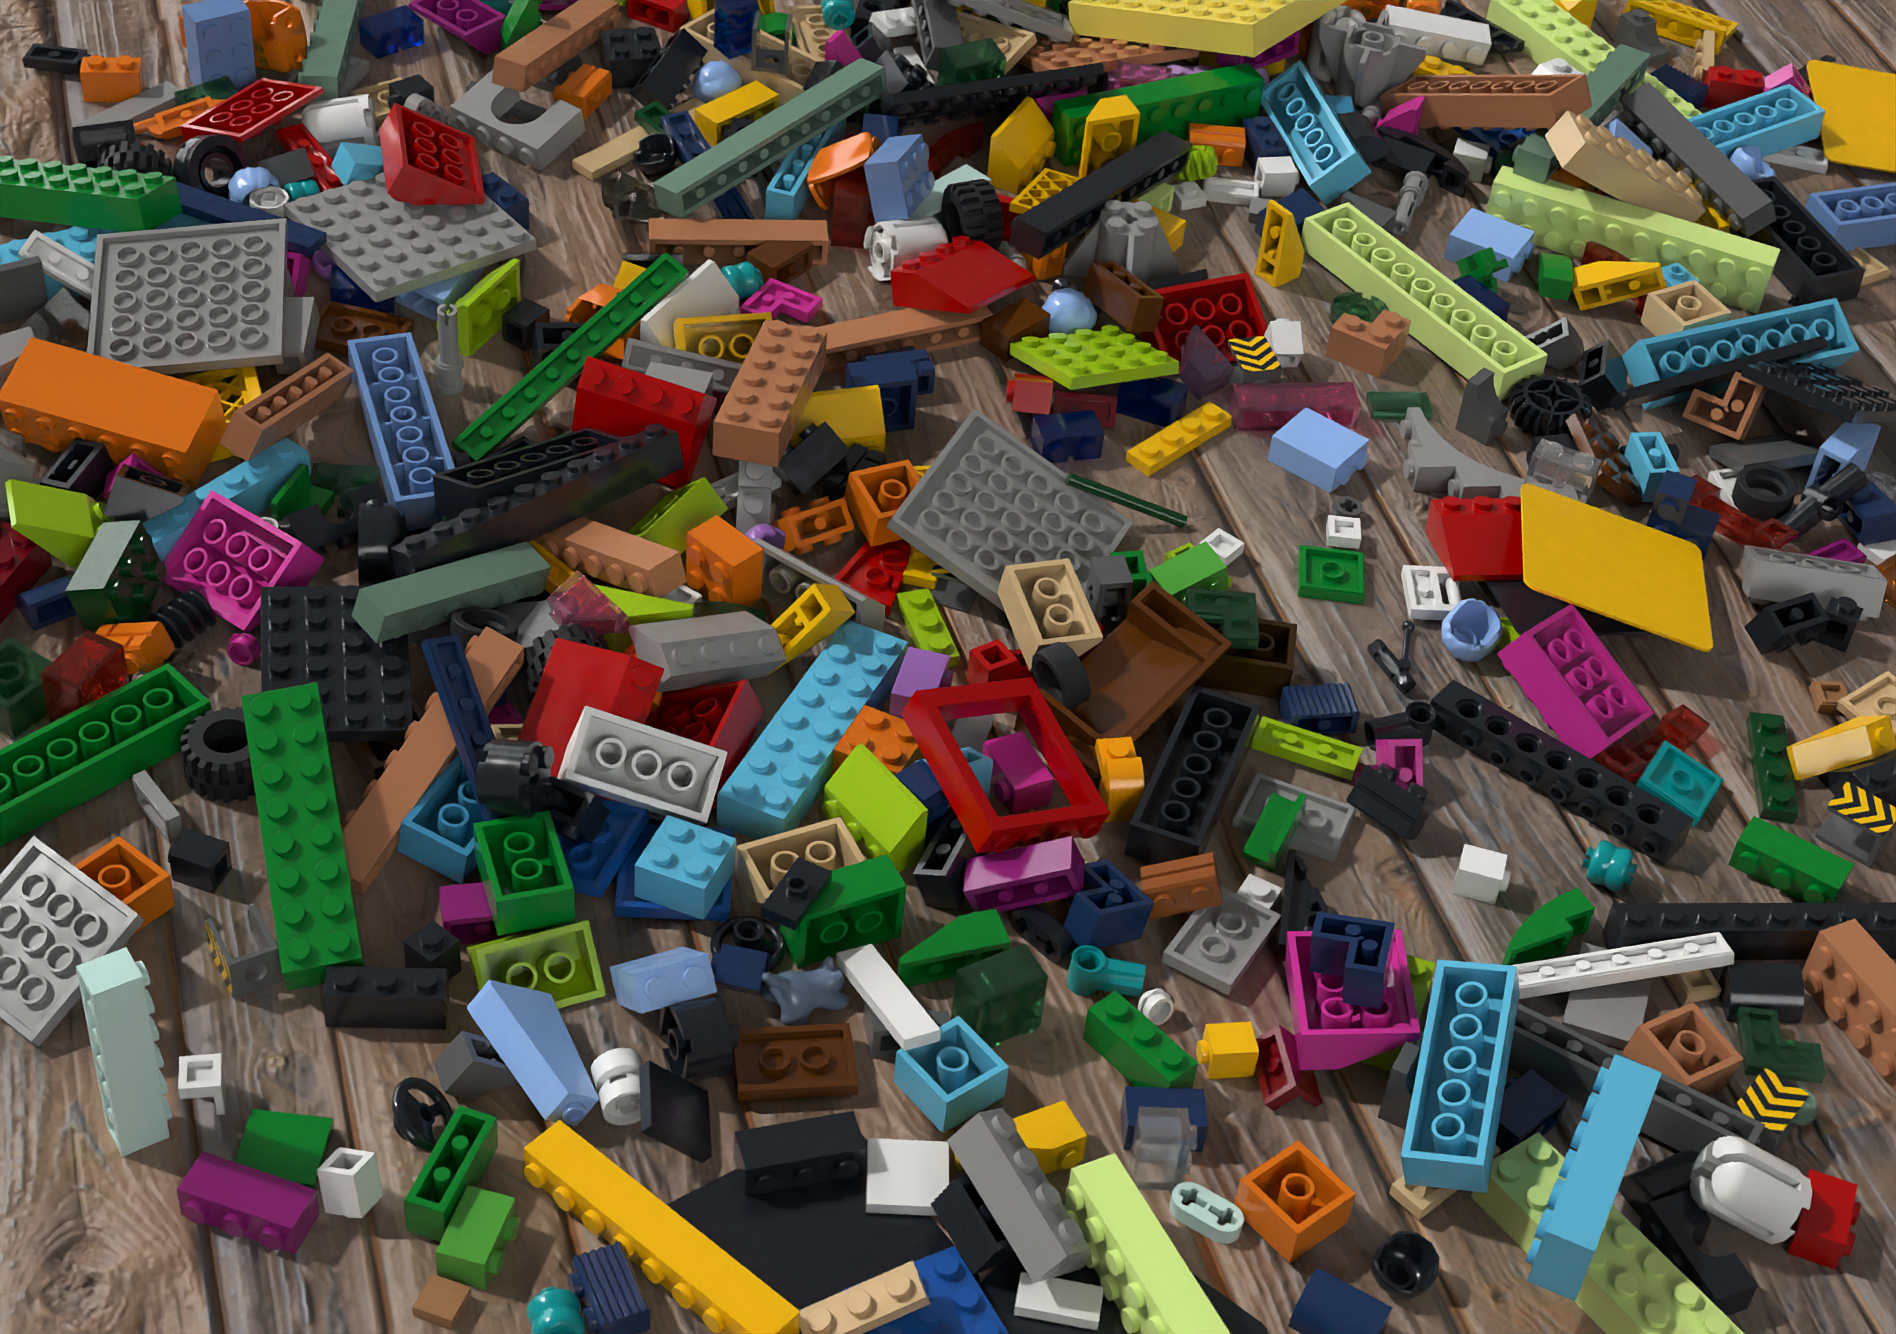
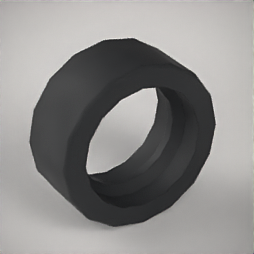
M1753 464L1744 467L1738 473L1731 497L1734 505L1748 516L1760 520H1777L1791 510L1797 486L1794 479L1783 470L1765 464ZM1751 488L1765 489L1776 494L1778 497L1761 495Z
M466 607L452 613L448 636L458 634L465 652L470 639L474 635L480 636L486 626L516 642L518 623L506 614L495 610Z
M1056 642L1032 656L1033 674L1039 689L1043 688L1069 710L1090 699L1091 688L1086 670L1079 657L1067 644Z

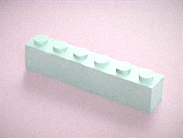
M127 947L76 966L106 1127L122 1157L169 1138L167 1120L173 1118L170 1106L165 1096H163L168 1093V1087L162 1072L158 1070V1068L164 1066L161 1053L154 1043L159 1040V1033L152 1017L149 1016V1014L155 1012L151 996L145 986L150 985V978L141 960L134 962Z

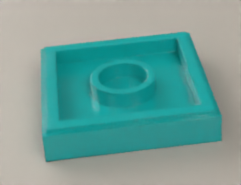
M1665 740L1639 778L1636 786L1693 818L1691 827L1694 828L1724 779Z

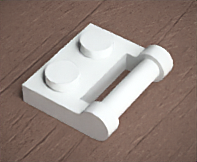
M1403 565L1401 578L1409 619L1444 620L1450 611L1462 601L1459 589L1461 581H1453L1445 567ZM1439 583L1446 588L1449 604H1443Z

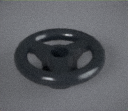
M739 916L722 923L711 937L710 950L713 956L715 952L720 953L723 938L733 931L735 946L767 952L769 955H772L769 971L781 963L786 953V940L780 929L772 922L756 916ZM764 931L772 937L774 942L764 938Z
M418 1077L406 1078L394 1089L392 1110L394 1115L393 1124L396 1132L402 1139L409 1141L419 1150L431 1153L438 1142L434 1141L432 1129L435 1117L441 1115L444 1131L453 1116V1111L447 1099L436 1086ZM413 1089L419 1090L426 1094L434 1104L429 1106L426 1103H420L408 1091Z

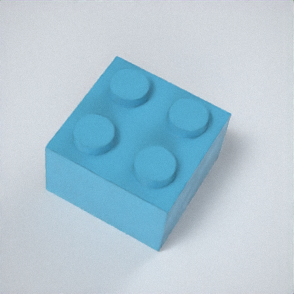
M667 815L635 864L634 896L704 920L735 870L736 838Z
M960 1016L939 1027L941 1029L940 1041L907 1051L901 1048L896 1052L894 1083L942 1133L1005 1097L1009 1066Z

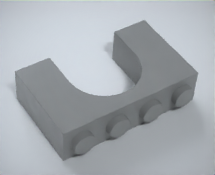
M493 70L450 106L452 114L456 116L455 120L458 130L470 134L480 142L487 143L499 149L502 153L509 154L521 160L524 164L531 165L541 171L585 132L582 110L561 99L539 118L531 122L508 124L500 121L499 119L521 99L519 91L492 83Z

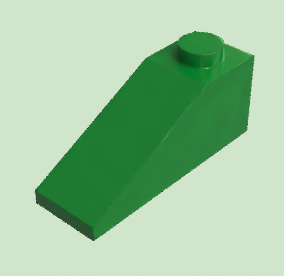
M997 910L976 911L960 915L899 958L897 974L899 979L906 987L1007 967L1011 941Z

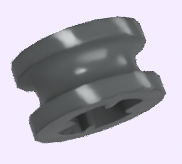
M1342 496L1335 501L1332 515L1360 518L1363 506L1353 497Z

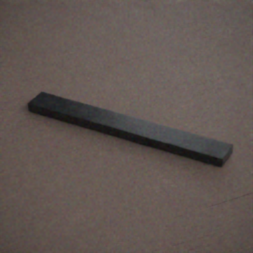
M1819 336L1625 389L1612 399L1611 404L1615 412L1692 391L1694 388L1699 389L1731 380L1735 372H1743L1745 364L1757 365L1759 361L1771 364V362L1783 364L1784 362L1793 363L1811 358L1826 348L1828 344L1824 336Z

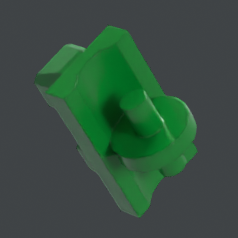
M1489 247L1456 261L1461 276L1453 280L1459 287L1474 281V292L1481 298H1490L1496 294L1498 288L1497 279L1492 274L1509 267L1506 259L1497 261L1493 248Z

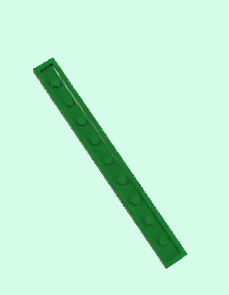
M665 252L452 441L451 447L456 452L466 451L471 463L489 456L582 373L587 356L596 359L678 287L688 277L689 271Z

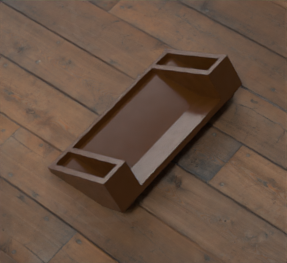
M1152 580L1130 602L1126 619L1082 661L1090 682L1091 693L1089 700L1069 710L1043 688L1039 690L1087 773L1099 779L1101 772L1095 751L1096 740L1132 737L1134 744L1231 648L1233 643ZM1017 713L1013 730L1016 733L1023 731L1031 745L1040 751L1021 716Z

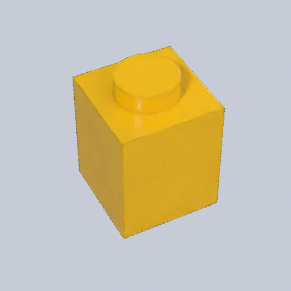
M1251 1021L1205 1024L1203 1038L1198 1040L1196 1044L1198 1063L1205 1066L1208 1079L1254 1076L1259 1049Z

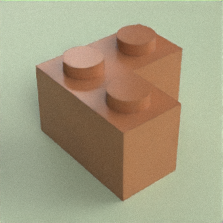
M1385 309L1372 323L1361 320L1357 316L1344 313L1331 327L1325 356L1380 378L1405 349L1411 320Z
M1735 372L1724 399L1694 388L1682 417L1737 440H1745L1768 388L1742 377V373Z

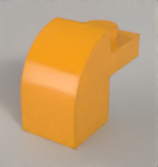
M1132 737L1097 739L1095 751L1102 776L1098 792L1110 811L1104 823L1131 821L1145 792L1141 757H1136Z

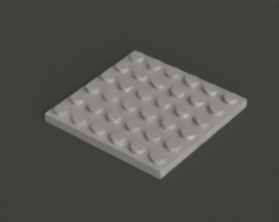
M384 172L377 174L373 179L353 181L348 185L327 189L322 193L309 197H300L296 201L284 204V214L291 221L326 232L327 242L320 249L376 303L536 250V239L486 194L483 204L413 205L406 201H397L387 194Z
M286 218L97 234L87 353L160 374L284 364L288 224Z
M974 408L890 519L886 527L1005 612L997 593L1005 566L1069 558L1086 595L1091 557L1110 556V553L1115 551L1133 522L1098 496L1066 485V473Z

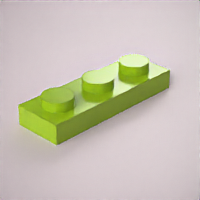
M929 588L897 593L896 605L915 647L949 655L948 667L959 666L960 655Z
M1265 716L1262 717L1251 745L1252 749L1351 781L1363 751L1361 747Z

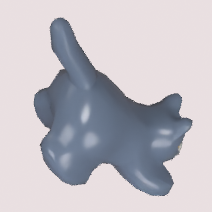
M830 956L826 957L817 970L804 972L783 971L778 974L764 973L762 975V980L767 985L764 989V998L769 1003L780 1005L782 1012L781 1021L786 1026L808 1025L809 1015L813 1009L820 1007L834 1011L841 1010L849 1004V996L839 991L845 983L844 975L834 965L833 959Z

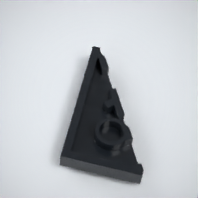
M1290 849L1286 859L1277 954L1286 955L1288 931H1313L1317 911L1328 913V907L1317 886L1312 887L1306 876L1307 867L1295 850Z

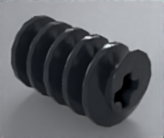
M191 589L181 593L178 598L172 599L167 605L161 606L157 612L149 614L146 620H140L139 622L162 623L174 643V647L180 649L184 646V640H194L195 633L203 634L206 626L213 627L217 621L212 607L199 591Z

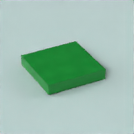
M1299 545L1297 596L1363 604L1365 598L1364 553Z
M252 1109L235 1162L316 1190L319 1181L317 1169L324 1163L334 1129V1120L328 1117Z

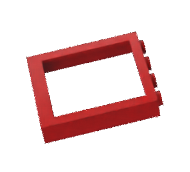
M1032 677L916 690L901 712L903 719L977 854L990 851L1000 853L1009 848L1025 847L1070 836L1088 839L1099 833L1101 825L1110 814ZM1018 711L1071 806L998 817L945 720Z

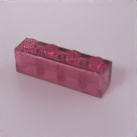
M1353 382L1238 383L1232 385L1228 409L1230 415L1233 416L1232 422L1235 431H1278L1306 407L1348 429H1356L1361 404Z

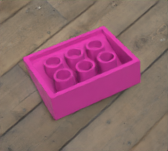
M211 490L163 561L167 572L163 582L181 593L191 589L199 591L209 602L214 613L249 633L261 623V587L308 586L325 558L294 537Z
M1573 604L1568 605L1524 632L1497 653L1503 661L1505 669L1514 676L1523 688L1527 699L1533 702L1543 715L1547 726L1554 730L1564 744L1590 759L1655 714Z
M1394 929L1392 961L1381 1009L1342 1003L1344 977L1309 972L1312 931L1287 932L1285 968L1299 1070L1341 1069L1400 1047L1406 1041L1410 1043L1420 1039L1421 1031L1401 929Z

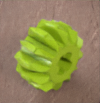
M1207 145L1193 146L1186 170L1174 176V179L1181 182L1200 181L1216 174L1218 161L1214 147Z

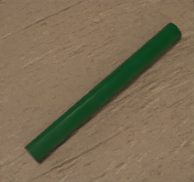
M1071 472L1066 477L1065 484L1181 528L1186 525V515Z

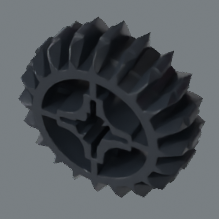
M1544 373L1540 377L1531 375L1529 379L1522 378L1521 382L1517 383L1515 388H1513L1508 402L1509 418L1515 420V426L1523 427V432H1530L1533 434V437L1568 433L1572 438L1573 436L1566 420L1574 413L1585 420L1587 418L1591 419L1593 412L1591 397L1586 395L1585 389L1578 388V383H1570L1567 381V378L1560 379L1556 375L1547 377Z

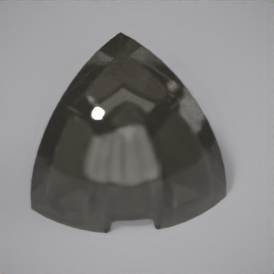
M622 171L602 177L601 191L605 207L612 211L613 218L630 224L646 225L649 224V218L666 219L671 215L658 209L653 183L646 184Z
M65 286L40 310L36 311L19 329L30 326L37 339L81 351L88 347L91 311Z

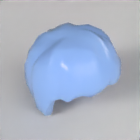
M722 60L709 61L700 67L694 75L691 88L693 98H697L702 102H711L741 88L742 79L739 72L727 62Z
M1749 145L1738 147L1729 159L1750 180L1771 176L1776 177L1775 170L1770 167V164L1763 161L1760 147Z
M247 166L245 169L237 171L229 180L227 199L250 206L249 195L255 189L268 188V186L281 187L278 179L268 169Z
M1072 288L1053 291L1042 306L1043 310L1050 313V333L1075 334V331L1078 329L1091 330L1096 323L1097 313L1091 300L1083 292Z
M1474 598L1462 600L1443 620L1441 641L1454 658L1470 662L1479 661L1496 648L1502 636L1503 625L1500 621V615L1493 606L1486 605L1482 600L1477 601Z

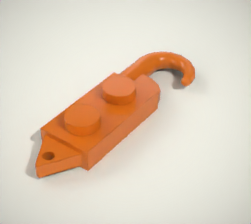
M208 96L154 114L155 117L134 123L135 134L138 135L149 131L153 137L159 139L164 138L168 140L183 135L180 128L181 125L224 100L211 99Z

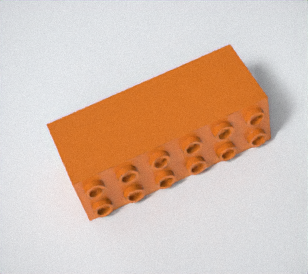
M30 337L0 391V411L9 437H12L14 440L20 443L29 442L40 445L52 452H62L76 437L103 443L106 446L114 468L134 453L168 478L189 484L190 489L194 490L199 485L227 428L217 389Z

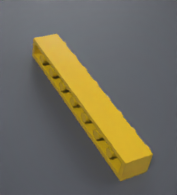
M558 1120L523 1148V1171L527 1180L534 1187H542L553 1196L556 1204L562 1210H570L582 1220L584 1226L592 1234L601 1235L611 1245L620 1242L627 1258L641 1268L649 1281L654 1284L659 1283L672 1293L673 1298L681 1307L693 1310L703 1319L705 1325L713 1333L799 1334L800 1311L561 1120Z

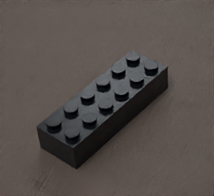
M1775 176L1751 180L1773 201L1777 220L1748 238L1740 230H1737L1736 233L1740 237L1780 249L1773 273L1793 294L1797 295L1798 300L1803 305L1837 298L1838 303L1856 299L1865 269Z
M587 427L434 474L432 477L436 514L452 520L458 517L464 510L476 509L486 504L487 500L492 497L504 496L514 491L516 486L530 484L540 479L541 475L546 472L558 471L566 467L567 463L572 460L586 458L592 455L593 451L598 448L609 447L618 443L622 437Z
M1194 685L1129 824L1125 855L1158 864L1204 854L1252 744L1259 719L1260 705Z

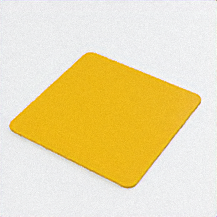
M1819 60L1808 61L1806 66L1813 102L1825 110L1820 129L1824 156L1834 163L1896 174V74Z
M1525 483L1521 486L1523 580L1529 588L1703 652L1712 650L1711 623L1702 554L1699 547L1687 540L1536 485Z

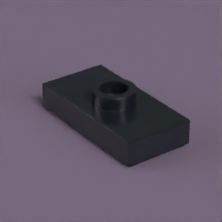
M798 857L761 906V916L796 930L832 881V871Z

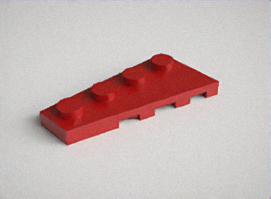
M902 539L871 547L867 540L834 578L885 605V615L890 616L896 600V594L899 593L903 583L904 570H906L911 554L910 543Z

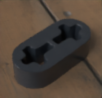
M1037 904L1020 907L1011 912L1010 919L1015 931L1050 961L1058 962L1073 951L1074 942L1069 932Z

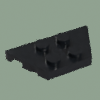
M1454 0L1445 1V6L1441 9L1440 15L1489 25L1492 45L1488 54L1523 51L1524 40Z

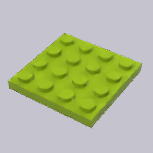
M1105 325L1101 327V330L1096 331L1078 329L1075 331V334L1068 335L1064 333H1051L1047 338L1028 336L1023 337L1021 342L1010 343V355L1070 390L1179 374V361L1169 357L1167 352L1154 349L1150 343L1141 342L1135 338V335L1126 334L1118 326Z

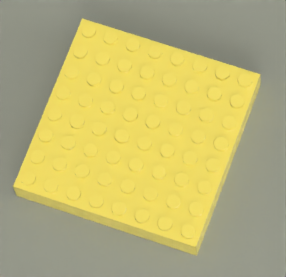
M1072 0L1068 2V9L1073 34L1256 57L1347 0Z

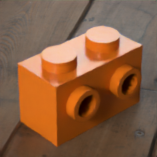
M826 496L809 502L811 509L801 512L800 506L782 511V519L771 523L772 526L786 533L783 550L787 552L794 550L795 556L813 551V543L823 541L824 546L843 540L842 533L855 529L845 498L830 502L829 497Z

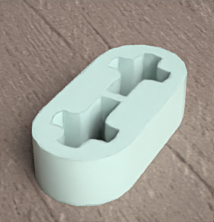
M1183 1182L1174 1187L1169 1208L1176 1220L1220 1244L1233 1243L1239 1238L1244 1217L1240 1208L1194 1182ZM1190 1199L1196 1203H1190L1188 1206H1186L1182 1202L1186 1203ZM1224 1220H1228L1231 1223H1226L1224 1226H1221L1217 1222L1221 1223Z

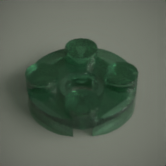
M1345 292L1334 298L1333 304L1330 306L1328 318L1333 325L1344 313L1372 323L1384 309L1387 311L1389 309L1382 300L1373 295L1370 300L1362 298V292Z

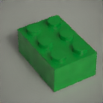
M549 811L537 812L533 814L532 818L513 816L473 823L475 858L498 936L575 922L574 886Z
M888 854L873 859H866L839 869H832V881L797 929L792 930L780 924V931L786 940V949L797 968L823 961L828 956L836 957V953L869 944L876 945L901 937L907 886Z

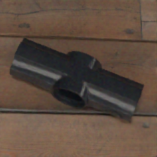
M1850 462L1823 485L1812 484L1808 486L1801 495L1800 503L1779 518L1775 524L1785 538L1794 543L1822 520L1827 522L1835 520L1841 514L1844 503L1863 489L1869 481L1860 468Z

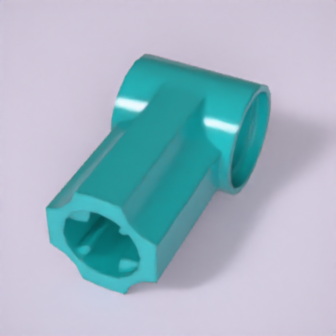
M1083 945L1075 949L1072 954L1066 984L1073 993L1080 996H1090L1098 990L1107 992L1117 991L1119 994L1140 997L1146 966L1145 964L1107 958L1097 947Z

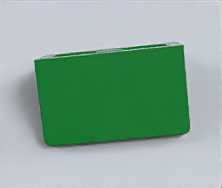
M301 464L272 499V518L279 525V522L286 515L318 504L324 516L335 503V493L331 490L310 485L309 466Z
M1300 792L1294 802L1272 793L1242 850V858L1275 872L1305 814L1307 795Z

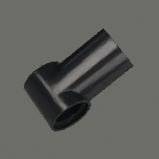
M1414 701L1406 706L1405 712L1365 720L1366 742L1370 749L1375 750L1376 739H1422V747L1426 746L1431 741L1436 711L1427 702Z

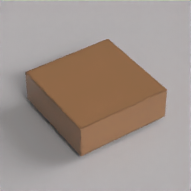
M1812 681L1809 687L1817 713H1841L1837 710L1838 701L1849 694L1845 682Z
M431 1274L412 1307L413 1316L453 1329L471 1297V1287Z

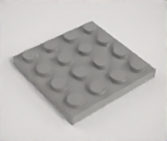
M35 836L29 840L0 874V1017L39 1047L81 997L76 966L120 950L145 919Z

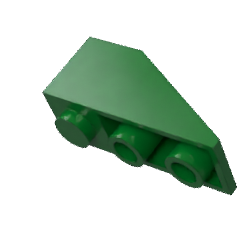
M542 0L514 1L500 28V52L543 24L541 13L538 12V5L542 4Z

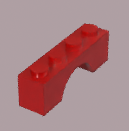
M1096 619V622L1103 635L1104 626ZM1000 639L973 648L969 652L966 678L969 684L1032 677L1036 682L1033 671L1030 672L1021 649L1009 650ZM1099 644L1080 655V661L1082 662Z

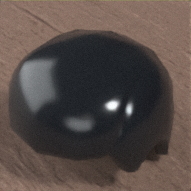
M660 132L642 138L639 141L638 154L636 152L633 153L634 162L637 169L643 174L657 176L668 172L677 160V150L670 134Z
M1409 1231L1395 1232L1376 1249L1372 1256V1275L1380 1288L1394 1298L1413 1299L1421 1295L1431 1286L1439 1274V1255L1433 1244L1419 1233Z

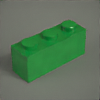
M1753 816L1737 840L1728 864L1805 903H1835L1842 893L1854 866L1853 863L1756 816Z
M1117 991L1112 992L1088 1008L1083 1040L1134 1086L1193 1088L1198 1062Z
M458 1105L404 1199L407 1231L441 1242L467 1185L477 1187L498 1149L497 1117Z

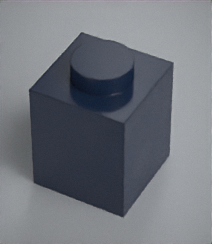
M722 943L720 953L715 952L711 961L715 984L719 988L763 996L766 984L762 980V975L769 972L771 957L767 952Z

